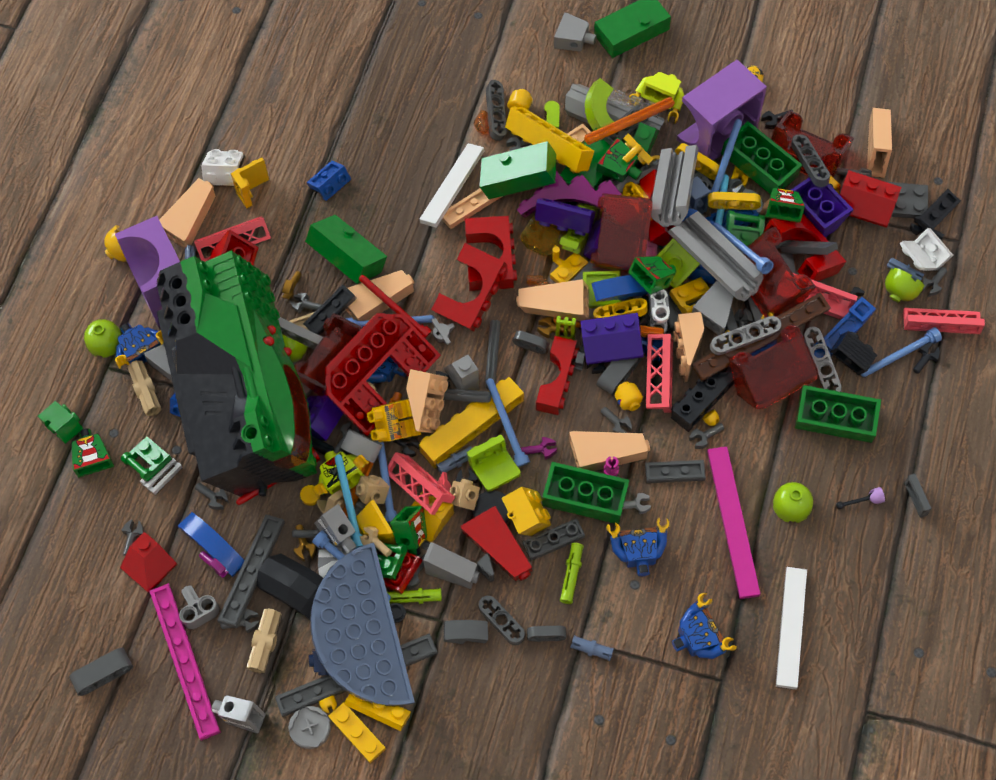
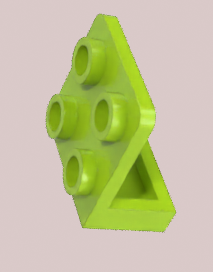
M502 435L492 437L487 442L475 446L467 452L469 465L488 492L521 475L520 469L506 450L505 439Z

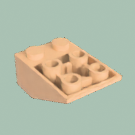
M701 312L678 314L677 322H674L673 340L678 345L676 357L681 361L679 373L680 376H683L684 382H687L689 379L692 364L695 363L702 342L704 325Z
M410 369L406 390L416 431L435 433L436 429L440 426L439 418L444 407L443 399L448 388V377Z

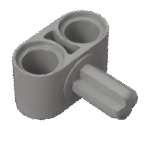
M348 430L340 448L356 456L363 455L367 461L375 463L383 445L355 431Z
M191 585L181 590L188 605L181 609L179 616L186 628H198L218 615L220 608L214 597L205 595L199 598ZM213 604L210 610H204L206 605ZM191 614H194V615H195V617H194L192 620H190V621H187V620H186V618H187L189 615H191Z

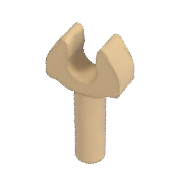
M371 526L364 527V531L369 536H360L362 544L374 543L375 547L386 557L390 556L392 550L378 539V529Z

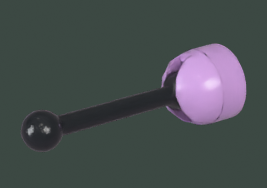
M878 487L872 489L867 497L847 502L839 501L836 503L837 509H843L844 506L867 500L874 504L885 502L882 488Z

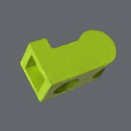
M548 101L544 106V117L548 123L559 129L560 106L555 101Z

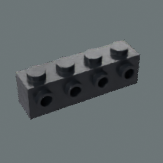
M729 366L703 382L698 379L696 386L693 389L689 388L685 392L684 398L680 402H675L672 406L671 419L689 432L737 382L740 372Z

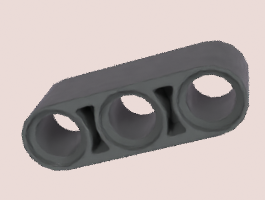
M643 357L612 361L602 373L596 385L610 395H615L616 388L628 379Z
M118 648L74 671L69 678L77 695L83 696L129 672L133 665L125 648Z

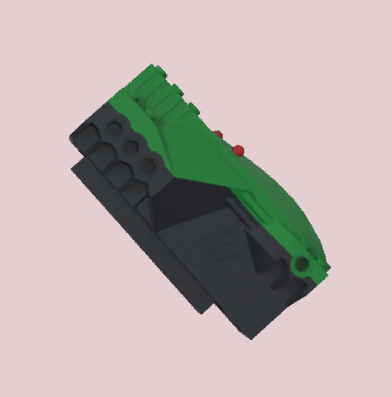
M232 250L206 262L193 256L160 270L156 284L162 309L157 311L188 452L196 456L201 481L242 496L272 483L298 481L316 474L317 461L311 450V422L308 402L302 383L289 357L292 354V350L289 347H285L278 320L280 315L275 308V296L270 289V277Z

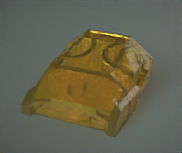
M534 214L521 233L520 239L526 248L542 256L551 255L553 247L558 245L561 237L568 231L559 230L557 225L550 224V227L540 225V221L535 220Z

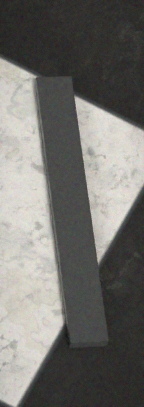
M430 633L400 645L406 667L438 654ZM326 675L277 695L275 699L281 716L285 717L299 709L317 704L327 697L346 692V690L339 686L330 675Z

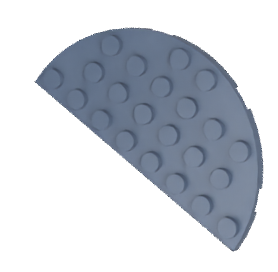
M370 543L354 549L338 560L321 581L311 609L312 641L317 656L326 672L339 686L350 694L367 702L385 706L414 704L415 701L375 544Z

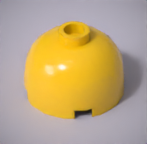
M115 225L107 232L104 238L105 253L110 259L115 258L118 261L126 262V258L115 236V233L120 232L118 230L120 226Z

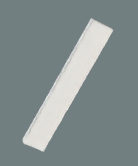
M469 143L466 145L420 217L421 224L437 228L485 152L484 147Z
M786 567L776 687L795 690L798 688L807 577L806 569Z

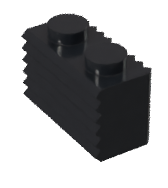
M850 331L841 334L830 351L848 368L853 370L856 375L867 372L878 356L870 345L864 344L859 340V336L856 333Z

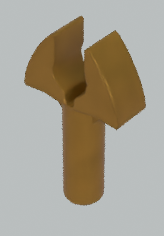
M296 271L291 280H286L282 293H284L282 298L290 300L294 297V288L302 276L301 272Z
M552 317L543 318L538 321V325L547 326V328L537 327V331L542 336L549 338V334L556 332V325L552 322ZM561 325L560 333H564L563 325ZM568 326V334H571V326Z
M301 524L295 526L296 530H304ZM298 538L300 545L294 549L295 554L305 562L303 552L306 548L310 551L311 559H313L316 545L313 543L309 544L306 538Z

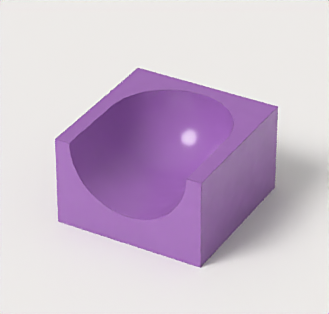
M735 60L683 96L682 102L688 107L696 122L678 134L676 140L689 146L697 145L699 148L698 152L714 161L721 156L724 141L730 137L736 119L742 121L741 127L749 121L758 129L767 86L741 62Z
M155 216L115 233V236L159 329H161L157 311L162 309L156 284L157 278L159 277L160 270L179 263L180 260L158 217Z

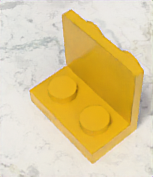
M263 158L254 160L250 164L238 168L231 173L236 194L246 209L253 206L251 201L253 195L250 190L269 180L265 160Z

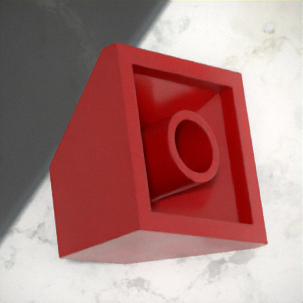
M228 230L213 249L210 259L232 250L254 265L259 247L235 232Z
M143 532L130 545L120 568L145 591L150 593V590H153L177 563L154 539Z

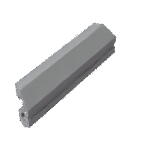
M572 84L571 89L566 94L565 111L567 115L588 123L585 114V99L590 88L581 84ZM610 96L606 103L608 115L614 122L635 107ZM654 115L649 117L644 124L660 130L664 123V118ZM637 130L630 134L633 138Z
M697 145L686 146L685 153L682 151L679 155L675 152L673 153L672 148L661 149L650 214L651 218L663 227L680 225L688 214L699 149Z
M699 211L668 231L736 299L746 301L751 295L753 296L757 293L763 280V274Z

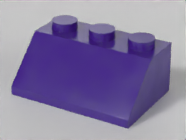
M809 177L791 189V191L799 192L805 205L803 214L824 237L836 231L853 212V208L830 184L825 187H818L813 184Z
M539 198L536 202L535 220L540 221L539 224L550 227V224L557 225L559 230L568 231V229L575 230V234L585 236L586 233H591L596 211L546 198Z
M638 313L581 321L587 365L644 357Z

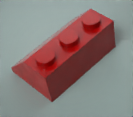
M848 170L839 195L853 208V212L849 216L887 228L902 187Z

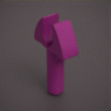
M542 437L540 445L520 447L522 452H525V455L542 453L545 460L557 452V448L550 450L546 448L547 446L556 445V441L546 437Z
M205 551L199 554V557L221 578H224L229 573L216 558L213 559Z

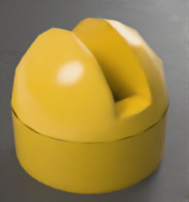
M714 409L705 414L702 419L708 426H715L719 422L720 417Z
M334 695L319 701L320 707L325 713H330L329 707H332L333 711L337 708V701Z

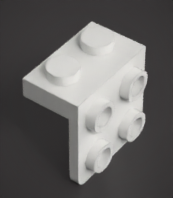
M219 149L209 151L201 165L203 181H208L212 185L234 186L231 173L239 168L243 152H238V150L221 151Z
M927 228L915 241H902L900 243L903 253L912 258L913 264L917 269L923 271L939 270L953 256L931 228Z

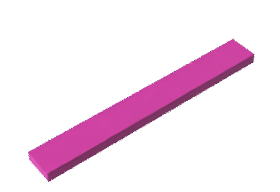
M728 448L708 449V458L739 599L759 597V585Z
M168 583L150 590L199 739L201 741L221 733L215 714L212 712V705L184 624L180 619V613L172 589Z

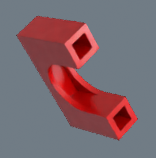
M804 214L802 215L801 222L773 218L764 229V234L774 245L787 240L829 242ZM837 250L828 255L813 254L814 256L807 258L797 272L803 277L820 281L838 274L847 261Z
M509 216L465 218L466 244L488 242L497 245L503 252L499 259L508 265L507 274L504 278H501L498 284L499 289L514 288L513 281H517V272L512 267V265H516L515 254H511V249H514V238H510V234H513V223H509ZM468 267L469 291L482 290L483 282L480 273Z
M465 243L456 260L480 273L483 282L480 294L470 302L461 303L439 293L431 310L474 332L476 328L480 327L482 323L481 317L484 311H488L491 305L490 299L492 295L497 293L501 278H504L507 274L508 265L504 261Z

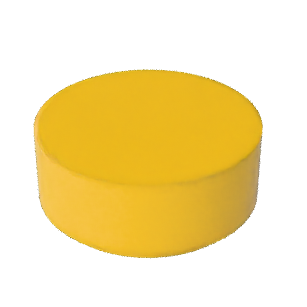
M307 485L300 492L301 500L305 505L313 506L317 504V500H320L321 495L317 498L312 490L314 485Z

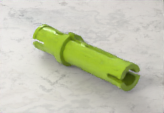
M571 543L569 559L566 560L567 569L559 600L564 604L573 603L578 571L582 566L580 561L584 546L580 543Z
M418 588V590L404 591L403 594L395 591L387 592L391 596L390 604L412 602L424 604V602L442 601L441 588L427 590Z

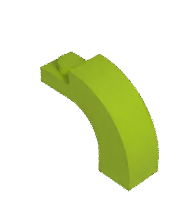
M601 78L592 84L585 99V114L593 131L595 128L599 129L614 122L609 117L606 109L607 99L614 88Z
M584 203L578 204V207L596 211L595 222L599 208ZM569 229L567 234L561 237L559 244L562 245V249L579 254L584 248L589 234L586 233L585 236L575 234V230Z

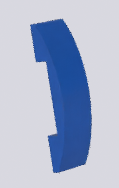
M863 297L849 309V312L824 337L831 357L833 354L830 351L841 334L847 331L857 333L875 312L876 308ZM817 349L814 355L817 358H822L825 355V351Z
M191 512L178 525L190 539H193L213 559L216 558L226 568L225 570L229 572L228 574L231 577L240 571L245 560L196 514Z

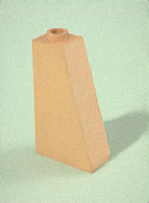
M873 108L869 121L867 169L872 171V177L885 178L892 152L891 110Z
M198 178L159 220L168 238L183 248L187 247V245H192L216 197L213 190L214 187L210 182Z
M403 270L370 280L395 303H398L414 292V280L409 274L406 275ZM361 283L348 287L357 297L346 309L353 320H370L376 313H382L389 308L364 284Z
M583 279L519 289V296L516 297V302L524 313L556 318L561 316L563 319L569 317L570 320L576 318L577 321L589 320V287Z
M569 432V442L577 468L597 471L604 469L606 459L611 456V460L615 456L619 461L618 465L647 459L648 451H650L649 441L644 439L643 433Z

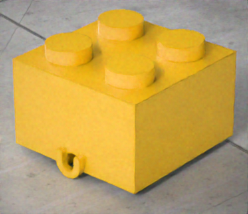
M520 487L502 497L508 511L507 516L509 519H512L518 534L533 536L551 526L549 521L551 516L547 509L543 508L541 504L542 498L538 491Z

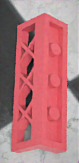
M260 216L194 240V244L201 261L206 262L210 260L211 256L204 258L201 248L207 246L215 248L212 244H218L228 230L238 235L243 233L249 236L247 240L253 244L268 240L271 236L264 218ZM263 226L266 236L260 238L253 236L255 229Z
M786 271L780 280L776 297L800 304L821 292L831 307L824 314L840 320L849 312V309L858 298L856 295Z
M920 308L903 309L904 330L928 331L936 327L940 332L980 334L985 326V320L980 318V312Z
M648 334L646 408L663 409L664 413H672L673 338L671 334ZM663 339V345L656 351L652 347V340ZM659 356L662 359V364L656 369L652 365V360ZM656 374L662 378V382L657 387L651 383V379ZM656 392L662 396V403L651 404V397Z
M395 452L388 464L390 478L432 515L436 514L442 502L452 504L455 496L409 455ZM396 464L399 465L398 474L392 472ZM410 474L411 484L407 485L405 475ZM422 485L423 488L422 495L417 494V486ZM429 496L436 498L432 507L429 505Z

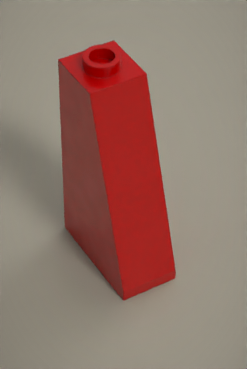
M496 506L460 526L462 532L485 554L488 553L489 557L513 580L520 579L522 581L531 575L530 572L533 571L531 564Z

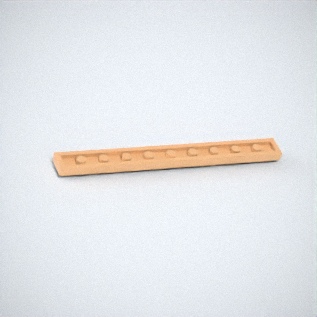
M581 124L567 134L584 144L585 135L591 131L584 124ZM480 188L451 206L445 213L442 221L452 229L465 221V218H470L501 197L488 199Z

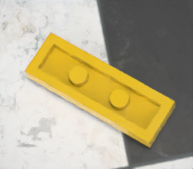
M349 694L345 700L346 706L399 731L403 729L411 714V711L400 706L370 703L352 694Z
M344 702L328 716L370 764L386 750L385 746Z

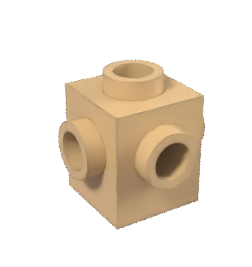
M375 475L361 476L356 486L355 494L366 505L372 500L376 504H384L390 486L381 477Z
M462 479L461 482L453 481L450 492L455 496L452 504L475 510L480 487L473 486V481Z

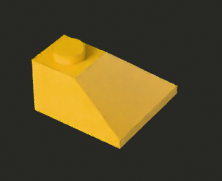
M429 496V505L431 507L436 500L434 496ZM415 500L411 506L421 505ZM442 502L435 515L430 514L424 508L427 530L426 541L433 543L453 516V504Z
M374 500L370 501L356 516L360 534L369 536L363 528L369 526L376 527L378 529V539L381 542L396 545L393 531L376 502Z

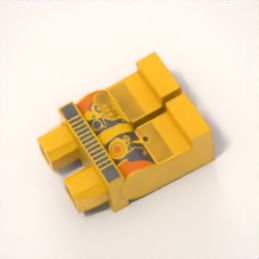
M409 399L373 407L372 411L367 413L368 421L370 423L375 422L376 430L371 431L373 441L387 442L421 435V432L416 431L413 418L398 420L413 416Z

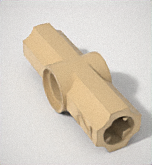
M137 360L131 362L127 368L133 381V388L138 399L141 401L146 416L159 414L162 408L156 396L157 391L153 381L148 376L143 361Z
M269 608L264 609L259 628L255 630L252 638V651L246 667L248 670L256 673H265L270 653L274 651L276 646V633L282 616L281 612Z

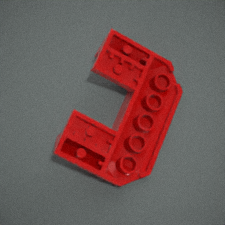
M376 313L325 367L326 396L365 436H368L375 428V422L370 423L368 421L367 413L372 411L373 407L387 403L366 382L367 379L388 357L409 377L410 369L426 372L441 355L403 314Z

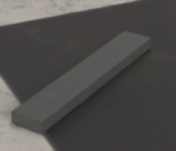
M265 515L217 620L219 623L238 628L257 586L258 570L265 560L270 557L285 524L284 519Z

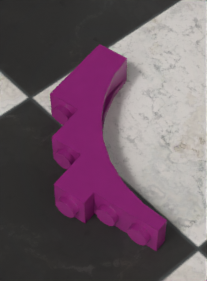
M556 171L554 184L537 189L534 192V196L529 200L525 199L522 201L517 209L520 215L526 218L536 211L537 199L546 198L558 202H579L595 206L613 216L624 228L639 218L611 180L601 183L596 191L583 175L576 176L571 180V184L568 185L558 171Z

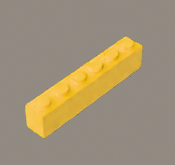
M523 107L510 108L505 128L510 130L513 135L520 136L524 142L531 143L532 145L548 141L556 153V160H558L559 164L569 167L570 171L574 173L589 170L594 150Z
M510 377L496 384L506 413H509L524 401V392ZM492 397L488 403L471 402L463 412L455 414L447 424L440 425L435 433L421 440L419 444L420 453L434 469L437 467L436 464L451 457V454L459 451L500 419Z

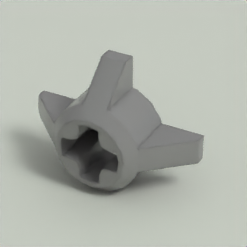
M436 318L432 319L434 339L437 342H444L446 345L450 344L449 337L450 332L455 328L454 324H439Z

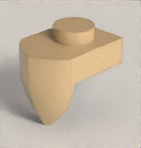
M338 490L328 497L327 501L317 500V506L323 514L337 504L342 509L345 505L342 490Z

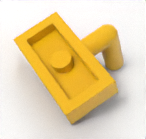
M629 133L623 138L624 144L631 149L622 158L626 163L636 154L638 155V161L642 165L646 163L649 166L654 162V159Z
M555 246L552 251V260L558 267L550 274V278L556 283L572 281L589 262L576 253H573L564 261L560 258V248Z

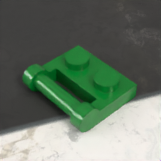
M728 210L726 230L746 246L761 248L765 215L758 214V216ZM734 220L756 223L757 228L734 225Z
M147 436L130 452H125L121 456V461L136 470L144 481L151 480L172 460L168 453ZM139 456L151 467L145 469L135 459Z
M384 543L392 550V553L396 554L394 557L377 554L383 578L395 580L407 553V546L400 543L398 545Z

